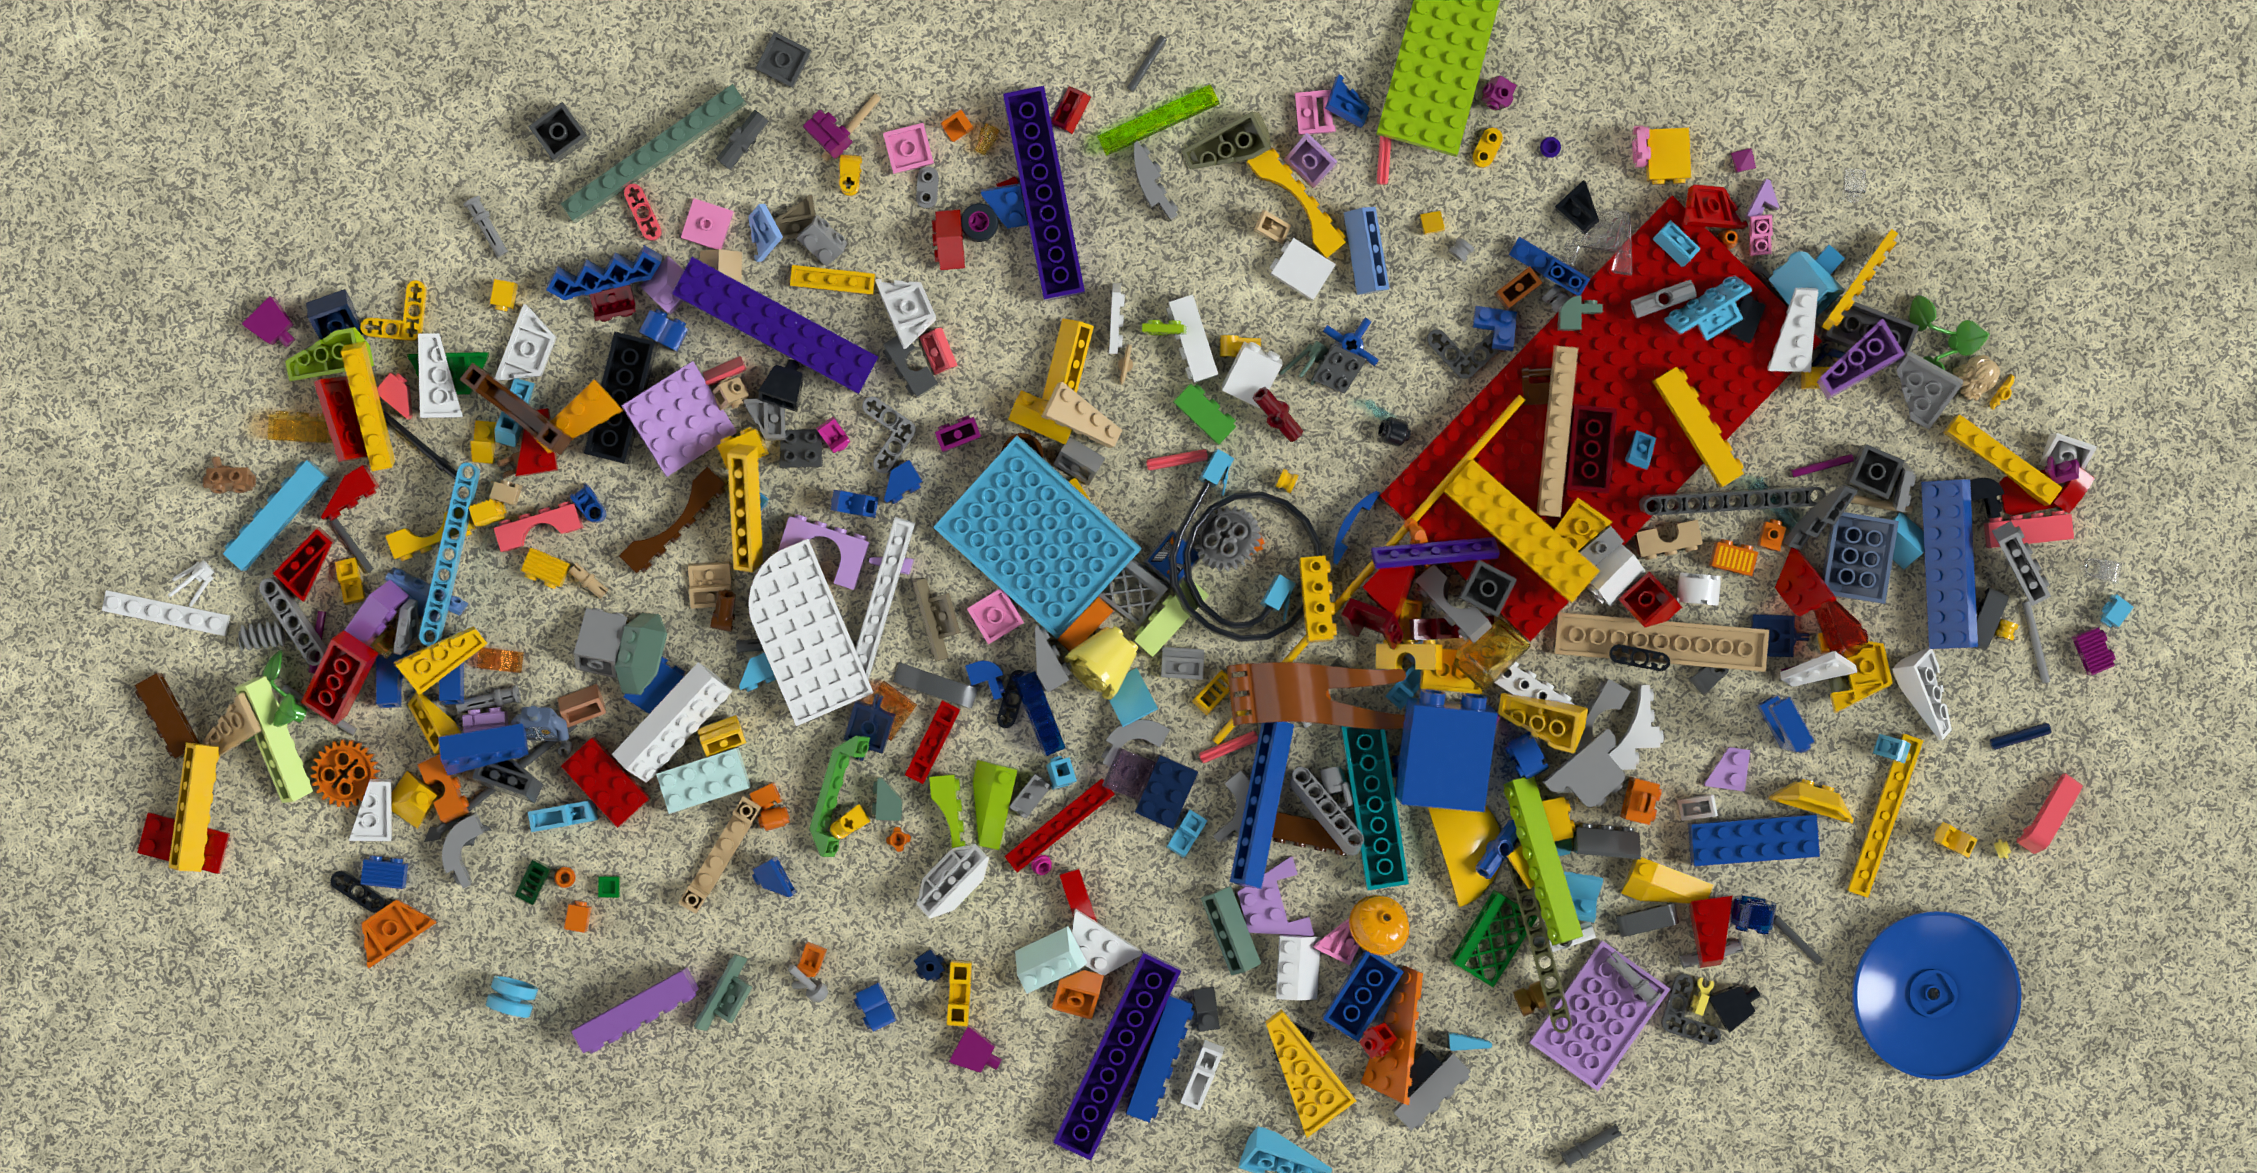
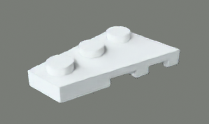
M1113 283L1109 348V353L1118 354V347L1122 348L1123 335H1119V327H1123L1124 315H1120V307H1124L1125 294H1121V283Z
M1833 651L1782 671L1780 675L1782 681L1793 687L1857 673V667L1854 663Z

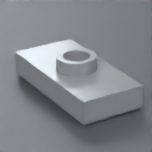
M1609 525L1578 552L1596 566L1624 541Z

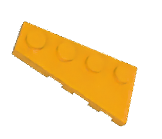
M593 380L551 422L574 439L624 410L596 380ZM537 440L548 453L553 452Z

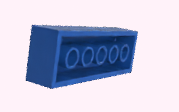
M1815 814L1688 823L1690 860L1693 866L1820 857L1817 815Z

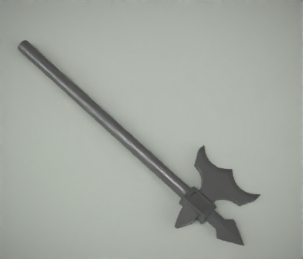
M577 724L568 727V733L577 728ZM545 741L518 762V764L526 768L559 741ZM488 787L469 801L468 811L470 812L496 790ZM463 816L447 824L442 822L437 827H430L424 842L441 840V834L447 829L450 830ZM482 824L485 831H492L489 826ZM476 837L467 841L463 847L474 846Z

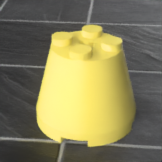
M1116 626L1112 629L1109 627L1103 628L1072 649L1064 658L1065 662L1071 664L1072 668L1070 671L1081 683L1091 691L1102 692V697L1111 700L1118 693L1138 650V646L1131 640L1128 641L1122 636L1123 632Z

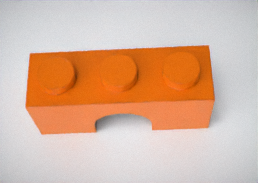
M440 754L417 764L426 784L432 786L437 783H443L445 786V793L442 798L433 802L442 822L447 824L469 813L467 809L469 802L466 796L462 795L459 790L461 783L457 776H448L441 762Z

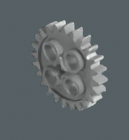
M1226 506L1225 511L1218 508V513L1212 512L1211 518H1207L1206 523L1200 526L1202 530L1197 531L1199 538L1194 540L1197 544L1195 546L1198 552L1197 555L1205 565H1209L1211 569L1216 567L1220 572L1223 567L1229 572L1230 566L1237 570V564L1239 563L1245 566L1244 560L1248 559L1251 561L1250 553L1256 554L1257 552L1254 547L1260 546L1257 539H1260L1262 536L1258 533L1261 529L1257 525V520L1253 518L1250 512L1247 513L1244 508L1240 509V511L1237 506H1234L1232 511L1229 506Z

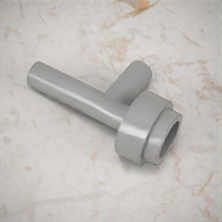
M794 964L789 966L788 971L799 980L792 982L793 989L807 988L806 996L812 1002L819 1003L827 997V986L821 980L812 982Z

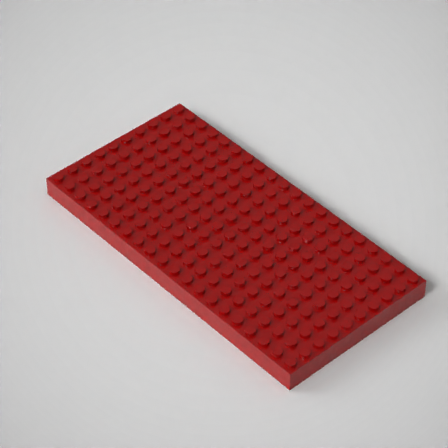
M1672 195L1590 278L1581 294L1582 304H1584L1585 300H1597V304H1603V313L1582 314L1581 330L1558 331V311L1395 478L1379 497L1405 522L1518 395L1523 397L1521 368H1552L1554 346L1578 348L1572 406L1583 405L1617 409L1609 493L1564 490L1563 486L1560 517L1537 514L1548 404L1523 406L1522 403L1473 460L1553 530L1561 522L1576 499L1579 498L1612 521L1610 526L1623 539L1622 545H1625L1653 516L1645 514L1639 509L1640 499L1645 495L1675 493L1704 464L1652 381L1674 367L1682 369L1688 378L1686 380L1689 387L1693 386L1699 395L1697 400L1709 410V419L1712 423L1715 422L1719 426L1721 438L1723 441L1727 440L1793 372L1768 371L1767 369L1781 334L1780 330L1787 317L1788 307L1706 227L1684 225L1685 207ZM1670 220L1701 248L1684 267L1680 266L1653 240L1654 236ZM1737 276L1751 287L1752 291L1747 295L1752 296L1753 300L1766 305L1752 342L1746 343L1728 336L1729 328L1706 340L1698 325L1682 334H1679L1670 327L1664 318L1669 316L1670 312L1686 306L1692 299L1636 318L1633 314L1630 301L1691 280L1696 290L1697 297L1695 298H1699L1708 289L1722 284L1726 278ZM1660 294L1658 297L1659 302L1666 305L1668 303L1667 295ZM1741 298L1735 301L1737 307ZM1815 333L1813 350L1822 342ZM1551 376L1530 377L1529 384L1548 383L1551 380ZM1636 430L1656 438L1647 470L1625 461ZM1444 492L1417 521L1418 526L1425 530L1428 543L1494 537ZM1653 500L1647 503V509L1650 511L1654 507ZM1496 539L1500 552L1499 558L1480 561L1517 579L1500 615L1528 642H1531L1569 602ZM1477 560L1449 562L1447 564L1466 581Z

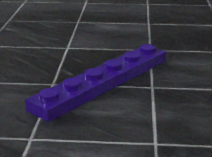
M1495 537L1374 547L1371 550L1375 569L1499 558L1500 554Z

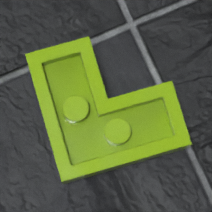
M1148 320V323H1142V332L1147 335H1186L1187 326L1181 325V321L1169 320V324H1163L1160 320Z

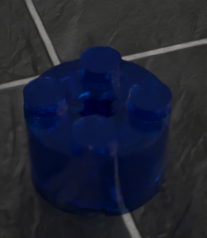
M1735 896L1731 923L1739 931L1753 929L1759 934L1768 935L1769 930L1773 929L1777 904L1771 901V905L1766 904V899L1742 896V899H1739L1738 896Z

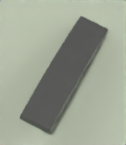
M1841 485L1812 507L1794 526L1783 542L1790 547L1801 550L1810 536L1818 538L1827 523L1836 524L1858 491L1852 487Z

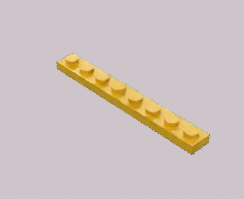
M1902 733L1900 739L1911 744L1905 763L1892 761L1847 891L1866 898L1869 897L1924 741Z

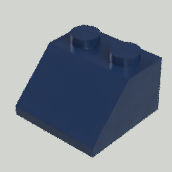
M346 289L306 303L308 319L320 340L336 330L353 327L363 335L353 302Z

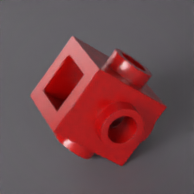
M1384 1022L1375 1027L1368 1028L1363 1033L1364 1037L1359 1043L1372 1059L1388 1054L1391 1051L1389 1047L1397 1038Z

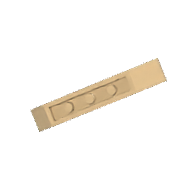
M745 796L742 797L733 812V816L699 872L678 902L680 905L697 914L752 826L761 806Z

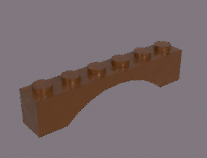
M472 363L460 378L467 386L511 417L539 442L560 456L573 440L567 433L476 364Z
M707 466L692 481L688 504L677 521L666 531L654 537L633 541L619 557L636 574H639L641 571L646 573L652 567L650 562L655 557L659 559L667 551L665 547L670 542L674 544L682 536L680 532L685 527L689 529L697 521L695 517L698 513L704 514L711 507L709 502L714 497L718 499L725 493L724 487L727 484Z

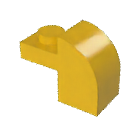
M1942 822L1935 831L1933 841L1969 858L1978 839L1956 829L1948 823Z

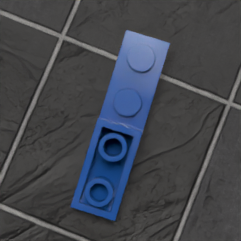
M1521 237L1517 239L1509 253L1511 257L1531 267L1577 296H1581L1590 280L1586 275Z

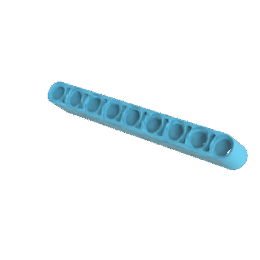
M463 463L457 471L419 633L420 641L426 646H431L441 641L471 515L469 506H473L480 476L479 467L473 463ZM469 466L474 471L471 478H467L464 474V470ZM462 487H466L469 491V495L465 499L461 498L459 494ZM459 507L464 511V516L461 519L455 517V510ZM453 528H457L459 531V536L455 540L450 537V531ZM449 548L454 551L452 560H448L445 557V552ZM443 569H447L450 573L446 581L440 576ZM439 589L445 593L442 601L437 600L435 596L436 591ZM433 610H437L440 613V618L436 622L431 619V612ZM429 630L435 633V639L432 642L426 639V633Z

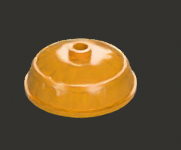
M1380 895L1367 896L1358 901L1351 910L1349 917L1351 934L1357 944L1367 952L1382 956L1390 955L1400 950L1406 943L1409 936L1408 916L1403 907L1394 899ZM1383 916L1387 917L1389 921H1385Z

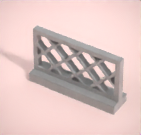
M1133 558L1123 568V575L1114 578L1124 579L1125 590L1113 591L1111 581L1109 584L1111 592H1101L1098 596L1136 625L1140 626L1170 585ZM1126 578H1137L1140 588L1128 589ZM1151 589L1158 594L1154 601L1145 602L1143 590ZM1140 591L1142 602L1130 604L1129 592ZM1126 593L1127 604L1118 605L1115 603L1114 594ZM1151 604L1146 610L1145 605ZM1142 605L1143 615L1138 620L1132 615L1131 607Z

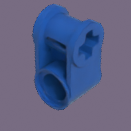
M587 483L577 493L569 495L574 504L589 521L600 523L605 520L606 510ZM599 508L600 516L593 519L591 516L592 510Z

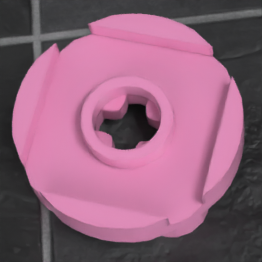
M1638 125L1633 127L1632 135L1637 134L1634 141H1632L1633 163H1636L1635 168H1642L1648 165V159L1651 158V149L1647 147L1646 139H1649V127Z

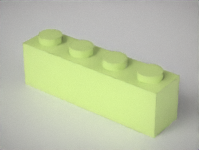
M1183 580L1179 586L1189 605L1196 610L1198 607ZM1195 583L1203 601H1205L1209 595ZM1170 594L1162 603L1165 607L1160 612L1155 610L1148 618L1151 622L1146 627L1142 625L1134 633L1136 636L1134 641L1152 657L1190 617L1183 611L1176 595L1173 597Z

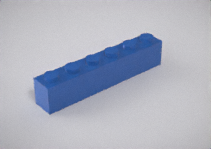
M1170 994L1127 1107V1115L1149 1123L1151 1118H1156L1159 1107L1156 1106L1159 1098L1163 1099L1166 1087L1163 1086L1165 1079H1170L1173 1072V1067H1170L1172 1060H1177L1181 1049L1177 1046L1180 1039H1185L1188 1030L1185 1024L1187 1019H1192L1195 1008H1192V1002Z

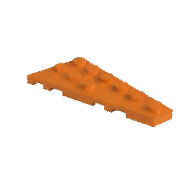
M1403 965L1402 970L1404 972L1396 984L1383 1023L1387 1024L1397 1040L1389 1047L1391 1051L1385 1056L1369 1058L1361 1084L1409 1105L1410 1098L1407 1095L1408 1086L1412 1084V1078L1409 1077L1410 1067L1414 1064L1417 1031H1414L1415 1020L1419 1018L1417 1001L1421 998L1423 973Z

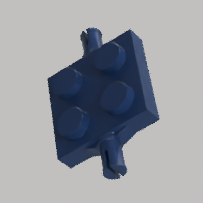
M1752 614L1751 628L1769 630L1767 657L1794 658L1796 641H1809V638H1801V636H1809V633H1796L1795 616Z
M875 694L872 704L859 700L854 703L843 740L848 741L855 736L870 737L868 751L884 753L896 714L885 711L880 707L883 699L882 695ZM855 757L859 761H864L863 757Z

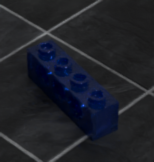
M1030 669L1013 676L1012 678L1042 754L1048 756L1065 749V744L1036 671Z

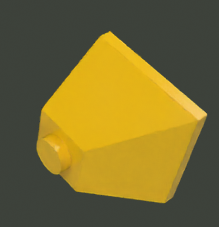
M406 771L391 793L392 812L418 829L433 808V802L438 800L442 794L409 771Z

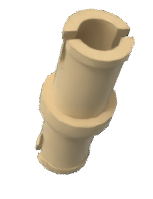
M577 562L568 572L582 583L584 589L587 587L599 599L609 590L595 579L593 573L589 574Z

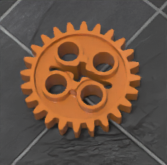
M341 740L339 746L334 741L332 742L333 748L326 745V752H318L321 759L314 758L318 765L311 767V769L316 771V774L310 776L316 778L317 781L312 785H319L320 788L316 793H324L322 800L329 797L330 805L337 801V807H341L344 802L346 808H348L352 801L353 805L357 806L359 804L358 799L363 801L369 780L380 779L375 777V773L380 772V770L374 769V766L379 762H372L371 759L375 754L368 755V747L362 750L361 742L354 746V740H350L348 745L345 740ZM342 753L347 754L349 757L346 765L340 761ZM358 759L357 764L347 772L349 777L342 778L337 787L333 788L334 783L344 774L342 770H347L354 760ZM358 767H362L365 771L362 778L356 775ZM329 769L335 772L333 780H329L326 776V772ZM344 783H348L351 786L349 794L344 793L342 790Z

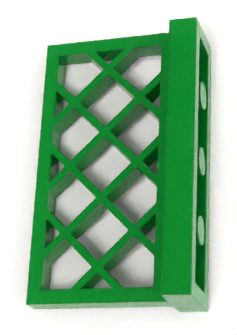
M1493 890L1451 956L1450 961L1494 988L1527 935L1525 926L1519 927L1517 916L1521 915L1519 905ZM1504 902L1511 905L1512 914L1501 915L1500 909ZM1537 916L1530 917L1528 922L1530 927L1535 923L1538 918ZM1513 917L1515 928L1505 930L1503 919ZM1499 921L1501 931L1491 934L1489 926L1492 922ZM1516 931L1517 941L1507 944L1506 934ZM1502 935L1504 945L1493 948L1491 937ZM1488 938L1490 949L1479 951V942ZM1505 949L1507 955L1505 960L1496 962L1495 951ZM1491 953L1493 963L1482 966L1480 955ZM1477 956L1479 967L1469 968L1465 965L1469 958ZM1494 967L1496 974L1491 981L1485 978L1483 969Z

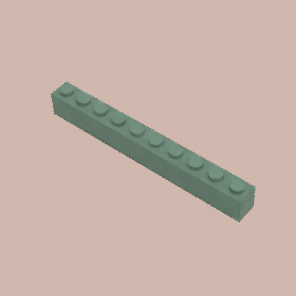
M731 84L561 203L562 207L573 222H579L625 190L628 185L638 181L747 105V103L735 86Z

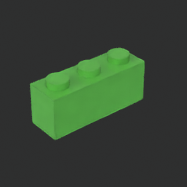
M1190 384L1173 403L1216 444L1220 445L1236 428V425H1234L1236 420L1228 413L1224 415L1219 410L1221 406L1214 399L1208 400L1204 396L1205 391L1198 384L1195 386Z

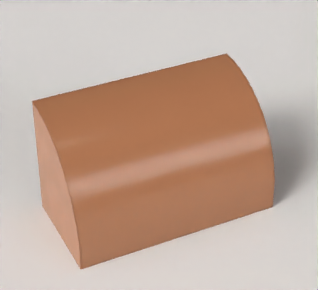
M597 684L558 698L559 712L562 718L566 720L567 728L606 714L605 703Z

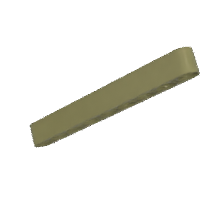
M1507 858L1509 872L1554 1030L1564 1034L1572 1029V1019L1547 935L1545 922L1541 916L1540 904L1535 896L1534 886L1531 889H1528L1527 886H1518L1517 880L1520 876ZM1526 896H1532L1534 899V903L1530 907L1523 905V899ZM1532 916L1539 918V925L1536 927H1530L1528 924ZM1538 936H1542L1545 939V944L1541 948H1537L1534 945V940ZM1543 957H1549L1551 960V964L1547 968L1540 966V960ZM1549 977H1554L1557 982L1556 986L1552 989L1547 988L1545 985L1546 979ZM1555 997H1559L1562 1000V1006L1559 1009H1553L1551 1006V1001ZM1560 1018H1566L1568 1021V1026L1564 1030H1560L1557 1027V1021Z

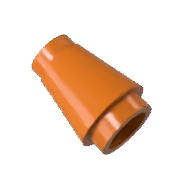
M1725 229L1718 234L1717 239L1730 250L1737 245L1738 235L1733 230ZM1729 234L1732 236L1733 241L1728 240L1727 236Z

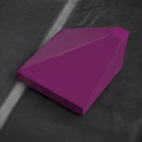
M1752 148L1731 153L1736 173L1756 169Z

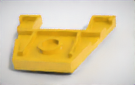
M1818 633L1817 638L1821 653L1842 651L1843 657L1854 663L1857 667V673L1848 674L1851 690L1830 694L1834 713L1893 684L1883 643L1860 639L1852 640L1846 639L1843 636L1834 637L1825 633Z

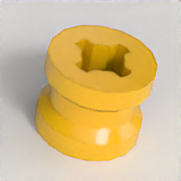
M1283 469L1275 487L1278 489L1283 488L1287 493L1291 494L1299 475L1290 474L1287 469Z
M2000 619L1994 635L2013 641L2014 631L2018 629L2019 625Z

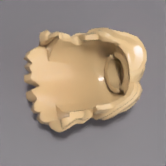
M1978 355L1970 358L1966 364L1953 368L1952 373L1963 380L1960 393L1964 394L1965 399L1977 401L1984 392L1989 391L1995 386L2000 376V368L1988 356Z

